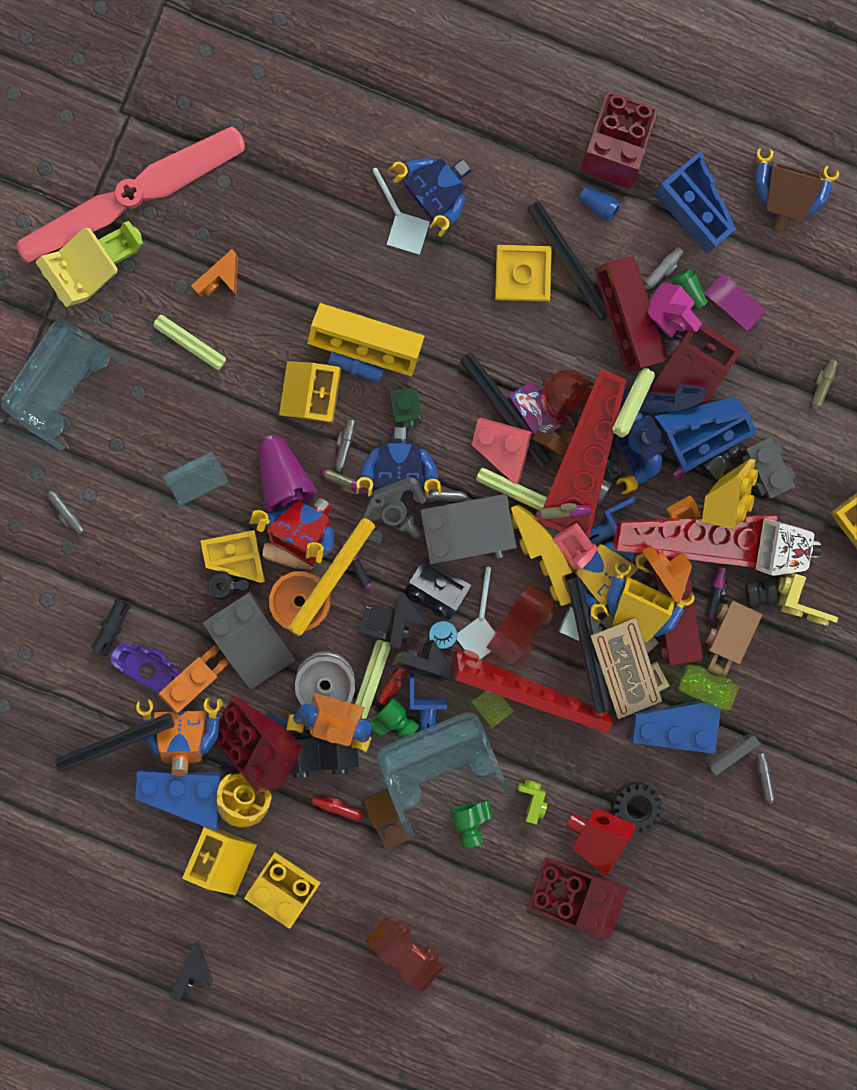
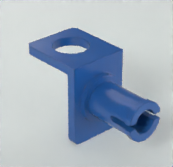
M634 496L605 511L607 521L591 529L590 537L599 534L590 539L592 544L596 545L615 536L617 521L612 512L636 500Z
M410 673V709L420 710L419 733L427 735V723H429V735L437 733L436 710L447 709V699L414 698V673Z

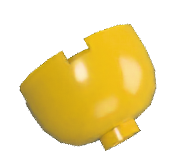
M240 772L232 776L231 774L225 776L219 783L216 793V805L219 815L230 825L239 828L251 827L259 823L268 812L272 799L269 790L256 793Z

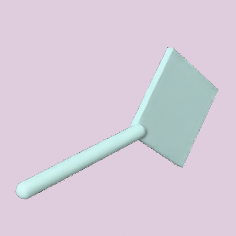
M373 168V173L396 215L387 245L420 255L430 221L401 213L378 169Z
M489 566L485 569L479 617L457 633V640L465 650L478 654L479 659H482L503 643L484 618L491 572Z

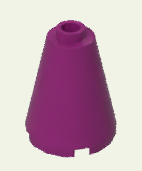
M276 435L263 438L257 450L266 513H272L280 510L279 508L292 506L297 501L307 504L314 500V495H318L317 489L284 439L281 437L277 438Z

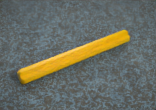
M363 518L297 613L288 627L293 634L297 636L303 634L375 528V525L370 520Z

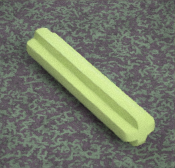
M159 315L156 318L153 326L215 369L220 370L226 361L224 356L163 315Z
M643 368L639 371L613 426V433L619 437H625L629 433L653 382L655 373L650 371L649 368Z
M481 468L476 477L477 482L507 494V496L537 510H541L546 502L547 497L513 483L485 468Z
M376 640L355 701V705L365 707L362 719H366L391 648L390 643L383 640Z

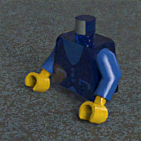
M424 158L414 159L405 163L395 162L388 169V172L394 170L398 173L393 182L398 183L404 178L403 185L432 220L429 228L435 225L441 228L438 236H443L448 227L460 218L466 201L464 196L466 188L460 181L471 173V169L463 159L459 160L451 168L442 158L439 160Z
M638 412L629 433L625 437H619L617 434H614L632 473H634V476L629 475L617 480V485L623 482L627 485V489L622 494L635 491L638 483L642 484L661 470L662 455L667 451V447L661 436V431L657 428L650 414L642 415Z
M400 427L392 428V444L381 443L380 448H375L371 451L363 463L360 479L356 484V494H359V489L364 487L369 490L368 496H371L373 488H382L411 477L418 480L422 489L425 490L427 498H429L428 492L431 489H436L439 496H441L442 492L441 484L438 481L437 468L429 453L421 449L419 444H408L409 428Z

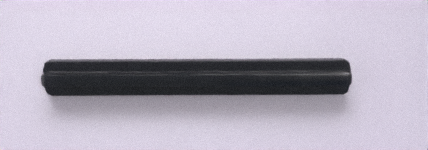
M537 201L528 207L529 214L598 320L608 317L601 294L541 202Z
M470 352L462 357L460 360L461 364L506 424L530 431L473 353ZM532 433L527 452L536 464L542 467L551 458L543 446L532 440L534 436Z
M574 578L568 580L567 584L594 711L596 713H604L609 711V704L600 662L591 638L594 634L581 578Z
M170 713L164 714L59 757L55 760V764L59 772L67 771L174 727L175 722Z

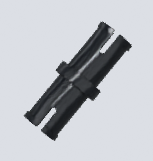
M120 599L114 600L106 620L102 619L100 623L102 628L91 646L93 650L99 653L102 651L104 655L108 654L116 634L121 633V625L131 608V605L124 601L120 602Z

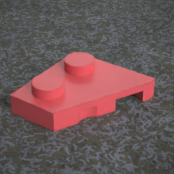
M480 417L477 420L472 446L513 483L518 484L521 479L532 432Z

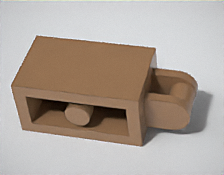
M728 600L727 604L723 603L716 616L720 620L715 629H710L705 643L708 644L706 650L713 652L706 671L725 678L732 662L740 664L763 614L732 600ZM719 655L726 658L723 666L716 663Z

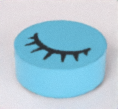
M448 621L437 622L430 630V640H434L438 648H448L457 640V629Z

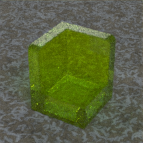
M488 691L471 700L492 728L514 712L503 696Z

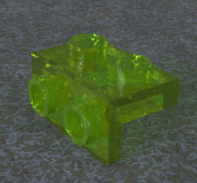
M688 665L683 670L679 679L681 681L678 688L679 691L724 711H729L740 686L733 684V681L726 677L707 673L708 671L701 666Z

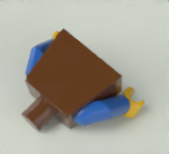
M760 148L755 157L758 164L755 180L760 201L765 204L766 210L775 213L771 227L785 232L791 218L803 221L806 216L813 215L826 204L833 186L832 183L838 178L839 171L836 170L833 176L829 177L826 172L829 166H826L818 175L776 162L771 163L773 151L770 149L769 158H762L760 156Z

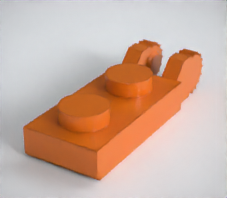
M216 644L201 658L198 657L159 692L158 696L176 715L217 678L216 675L230 663L227 658L222 659L213 670L205 664L206 661L218 653L220 648Z

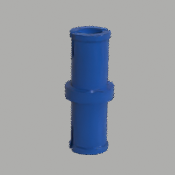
M335 352L331 353L327 364L350 372L352 377L358 375L379 384L384 370L382 367Z

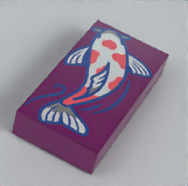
M532 381L509 395V398L533 435H535L537 430L548 434L549 431L554 432L561 427Z

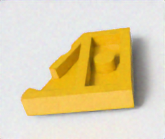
M255 530L201 541L206 568L260 583L265 582Z

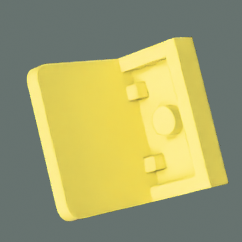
M90 228L82 229L58 252L43 255L36 261L42 275L49 281L57 293V297L66 307L85 302L117 273L116 265Z
M794 573L784 574V577H779L776 588L778 605L782 606V612L802 617L804 613L808 615L806 620L828 626L829 621L837 623L838 617L797 604L806 577Z

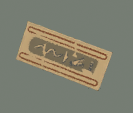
M636 618L591 636L618 719L662 702Z

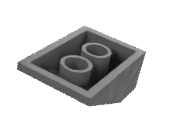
M507 494L421 510L431 564L517 548Z
M252 592L247 593L203 622L220 650L250 690L296 661Z

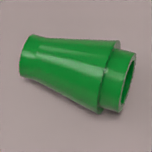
M690 268L682 271L671 280L674 285L681 286L695 302L692 306L694 311L708 303L696 272L692 273Z

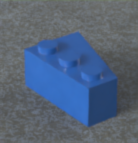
M141 768L137 771L135 799L217 831L220 827V815L216 805V793L219 783L223 779V773L188 771L187 775L176 776L168 769Z

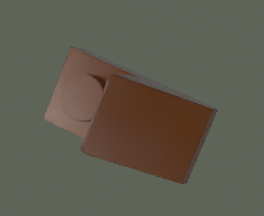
M388 788L363 799L372 825L376 828L385 850L411 839Z

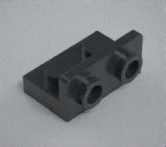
M424 557L405 588L404 593L413 602L430 608L436 616L450 620L471 585L439 565L431 564L430 560Z

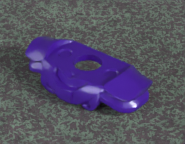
M120 643L110 658V663L119 671L157 693L161 692L180 674V672L174 669V665L163 656L164 654L157 649L152 650L140 645L136 647L129 643ZM148 663L155 667L156 673L153 678L144 679L140 676L139 671L142 665Z

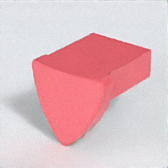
M577 523L558 533L553 538L554 543L557 544L567 559L568 564L574 570H581L592 559L598 549L595 544L591 543Z

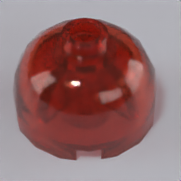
M573 369L561 370L555 374L550 373L542 383L544 387L541 391L540 400L543 410L556 423H566L569 421L566 416L572 411L575 412L585 406L592 390L590 385H594V382L584 374Z

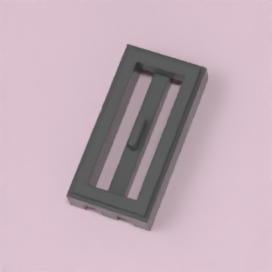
M747 734L708 762L707 766L717 776L760 745V742L754 735Z

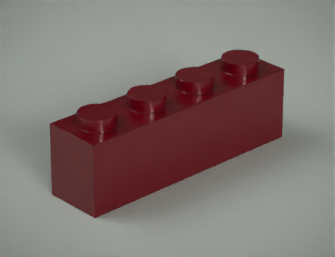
M630 256L607 262L594 269L626 373L642 370L643 368L652 367L667 361L665 347L661 342L657 324L648 313L650 306L649 298L644 289L640 269L636 264L635 257Z
M667 557V559L671 561L674 557ZM647 563V569L650 571L648 576L649 579H654L655 590L673 598L652 565ZM690 575L682 600L688 599L692 593ZM694 601L690 605L683 607L684 613L674 629L662 634L664 643L660 644V653L662 660H667L668 665L703 660Z

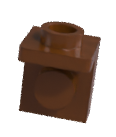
M563 429L560 435L553 431H549L546 434L537 430L532 440L551 453L564 458L574 432Z

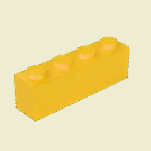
M320 303L311 324L307 344L412 377L425 336Z

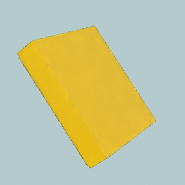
M497 245L495 301L550 302L551 246Z

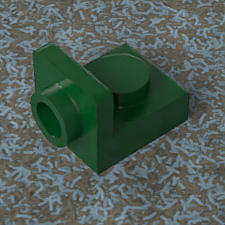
M417 387L390 391L394 423H400L401 428L417 426L416 421L422 420Z

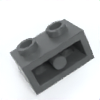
M772 437L766 438L742 450L744 455L742 457L743 463L749 459L756 460L754 469L758 470V477L755 487L760 496L764 495L765 499H771L796 487L793 482L796 480V476L790 465L785 466L781 457L784 455V452L777 440L773 441Z

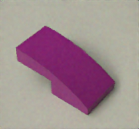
M724 274L705 293V297L724 311L730 320L747 333L766 314V311Z

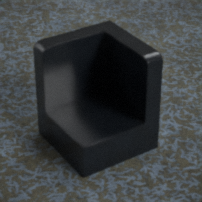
M367 604L359 632L385 639L393 611Z

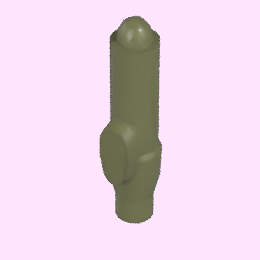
M830 359L824 371L821 370L816 382L818 387L811 402L812 410L814 411L821 408L830 384L834 379L838 362Z

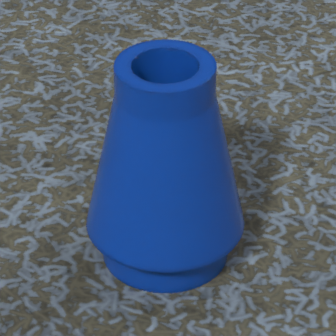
M589 186L583 189L578 199L601 221L611 222L621 206V203L616 201V197L592 189Z

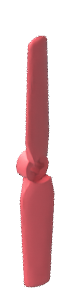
M229 127L150 164L135 180H122L118 183L114 192L97 195L18 240L16 246L20 257L29 263L65 246L84 228H90L94 232L111 224L127 208L133 209L138 207L143 199L147 201L167 197L244 152L245 143L241 134L236 128ZM126 188H130L132 191L137 190L134 193L135 198L133 200H130L128 197L123 198L126 194Z

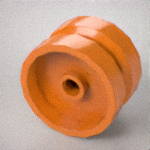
M294 571L282 576L273 585L269 595V609L274 619L283 628L288 629L302 608L301 605L297 606L295 604L296 597L302 596L306 602L321 580L318 575L308 571ZM331 593L305 631L318 626L327 617L331 607Z

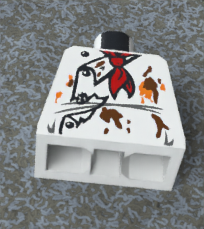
M764 518L756 570L773 576L806 571L809 568L810 558L820 556L821 544L818 541H813L814 534L811 531Z

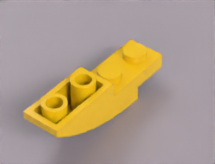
M521 505L512 507L511 518L513 527L520 530L522 539L519 542L524 554H529L531 559L542 556L543 560L540 561V566L544 575L550 576L553 584L550 586V591L554 601H559L561 606L571 603L565 575L572 573L574 569L571 568L557 544L554 543L553 533L545 525L540 524L538 518Z

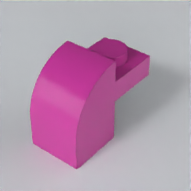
M661 283L653 295L648 308L649 316L667 336L673 337L676 330L681 332L684 330L697 332L702 324L690 310L695 302L679 285Z

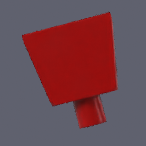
M594 809L588 820L573 813L565 827L578 834L573 850L607 876L628 844L636 825L600 809Z

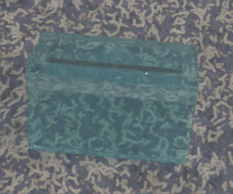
M210 452L163 475L167 486L171 487L179 505H184L228 483V479L214 452Z

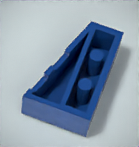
M701 150L665 180L654 194L708 255L736 229L723 199L719 197L714 185L715 180L703 160L705 157Z
M736 397L655 416L673 458L684 472L757 433L749 412Z
M713 697L706 700L635 712L632 718L630 741L637 744L715 754L722 699Z

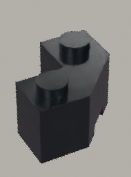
M310 736L295 737L303 749L289 772L293 773V778L309 777V772L316 770H332V775L347 774L349 768L359 767L358 749L351 748V745L345 746L331 743L327 740Z

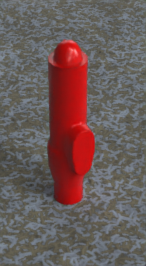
M396 667L389 681L385 684L378 702L386 705L387 701L400 688L401 680L407 672L406 670Z
M313 797L311 804L324 811L332 812L355 821L363 819V814L359 810L342 805L340 800L327 797V799Z

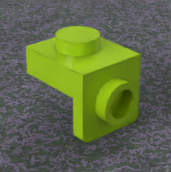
M129 221L124 222L120 229L98 240L114 264L136 254L143 244L139 230L133 227Z
M525 780L524 784L518 782V791L531 794L525 820L537 825L538 818L543 819L546 812L547 803L543 802L546 792L540 788V783Z

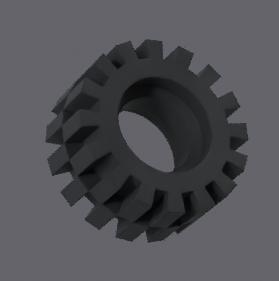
M642 782L625 784L621 790L618 789L616 797H613L612 811L614 816L636 825L633 833H646L648 829L655 828V824L661 820L660 815L663 814V803L658 793L651 786ZM635 797L645 799L648 804L646 814L640 818H634L627 812L628 802Z

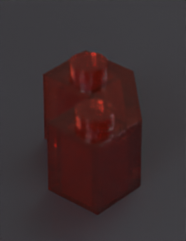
M528 583L512 605L504 621L501 622L486 648L512 665L520 657L525 659L533 647L529 642L541 624L546 627L552 619L554 613L551 609L556 601Z
M386 916L365 942L387 965L390 963L401 973L400 976L407 983L424 992L445 968L438 960L440 955L430 945L423 947L409 935L411 929L403 921L398 919L395 922Z

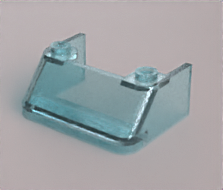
M59 318L52 324L5 393L1 407L27 430L63 451L65 446L55 437L64 428L63 416L59 412L89 368L93 371L103 369L108 364L110 357L121 364L125 359L65 318Z
M462 713L388 744L378 753L377 760L399 819L409 837L415 834L406 811L416 807L421 802L422 791L419 784L469 763L472 772L478 777H488L496 774L506 797L511 795L482 723L474 713Z

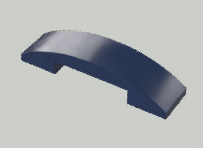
M679 385L675 394L647 392L639 411L671 412L695 406L703 402L707 387ZM624 389L620 406L623 407L630 390Z

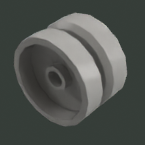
M330 651L316 652L306 657L299 665L295 677V694L301 706L311 704L314 693L348 703L352 701L355 692L354 671L349 662L340 654ZM327 680L330 682V687L326 688L325 685L321 687L320 682Z

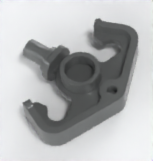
M411 477L405 478L375 490L369 499L361 520L366 518L372 522L382 519L388 525H398L397 530L399 532L407 531L413 538L417 539L422 534V530L414 524V517L411 514L406 516L407 509L400 498L404 491L411 490L414 494L413 499L423 504L426 502V495L418 480ZM379 529L371 532L367 539L380 544L383 534Z

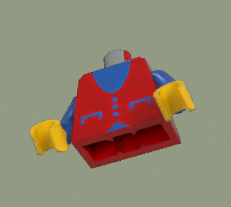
M318 498L312 507L297 501L292 506L266 514L261 510H256L252 513L249 524H258L257 530L259 532H263L267 528L270 543L312 567L316 562L321 563L322 558L333 551L334 531L331 528L329 517L326 516L331 510V505L322 498Z

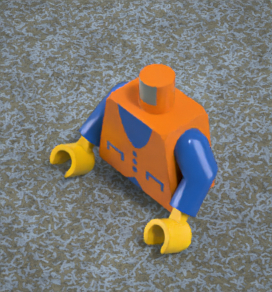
M314 693L311 704L302 705L294 715H289L287 731L293 730L303 733L305 723L309 726L312 736L331 743L345 746L351 745V748H358L364 753L367 752L371 741V724L365 719L361 720L365 707Z
M207 698L204 702L205 711H180L177 715L174 712H154V717L151 716L153 702L148 699L150 709L142 711L138 701L136 705L137 712L143 715L141 724L167 713L172 715L175 722L174 727L145 738V741L154 754L160 755L163 763H172L171 773L173 775H187L188 763L200 762L203 754L207 753L218 739L219 716H217V712L223 706L221 699L217 700L216 709H212L209 706L210 698Z

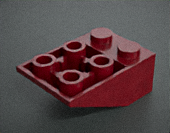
M607 91L579 172L631 189L639 171L659 108Z
M701 324L697 332L686 331L648 392L675 394L679 385L707 387L703 402L695 406L706 404L738 358L742 349Z
M235 696L231 697L219 720L216 744L256 793L281 788L303 749L285 727Z
M545 857L528 909L597 939H610L628 886L604 876Z

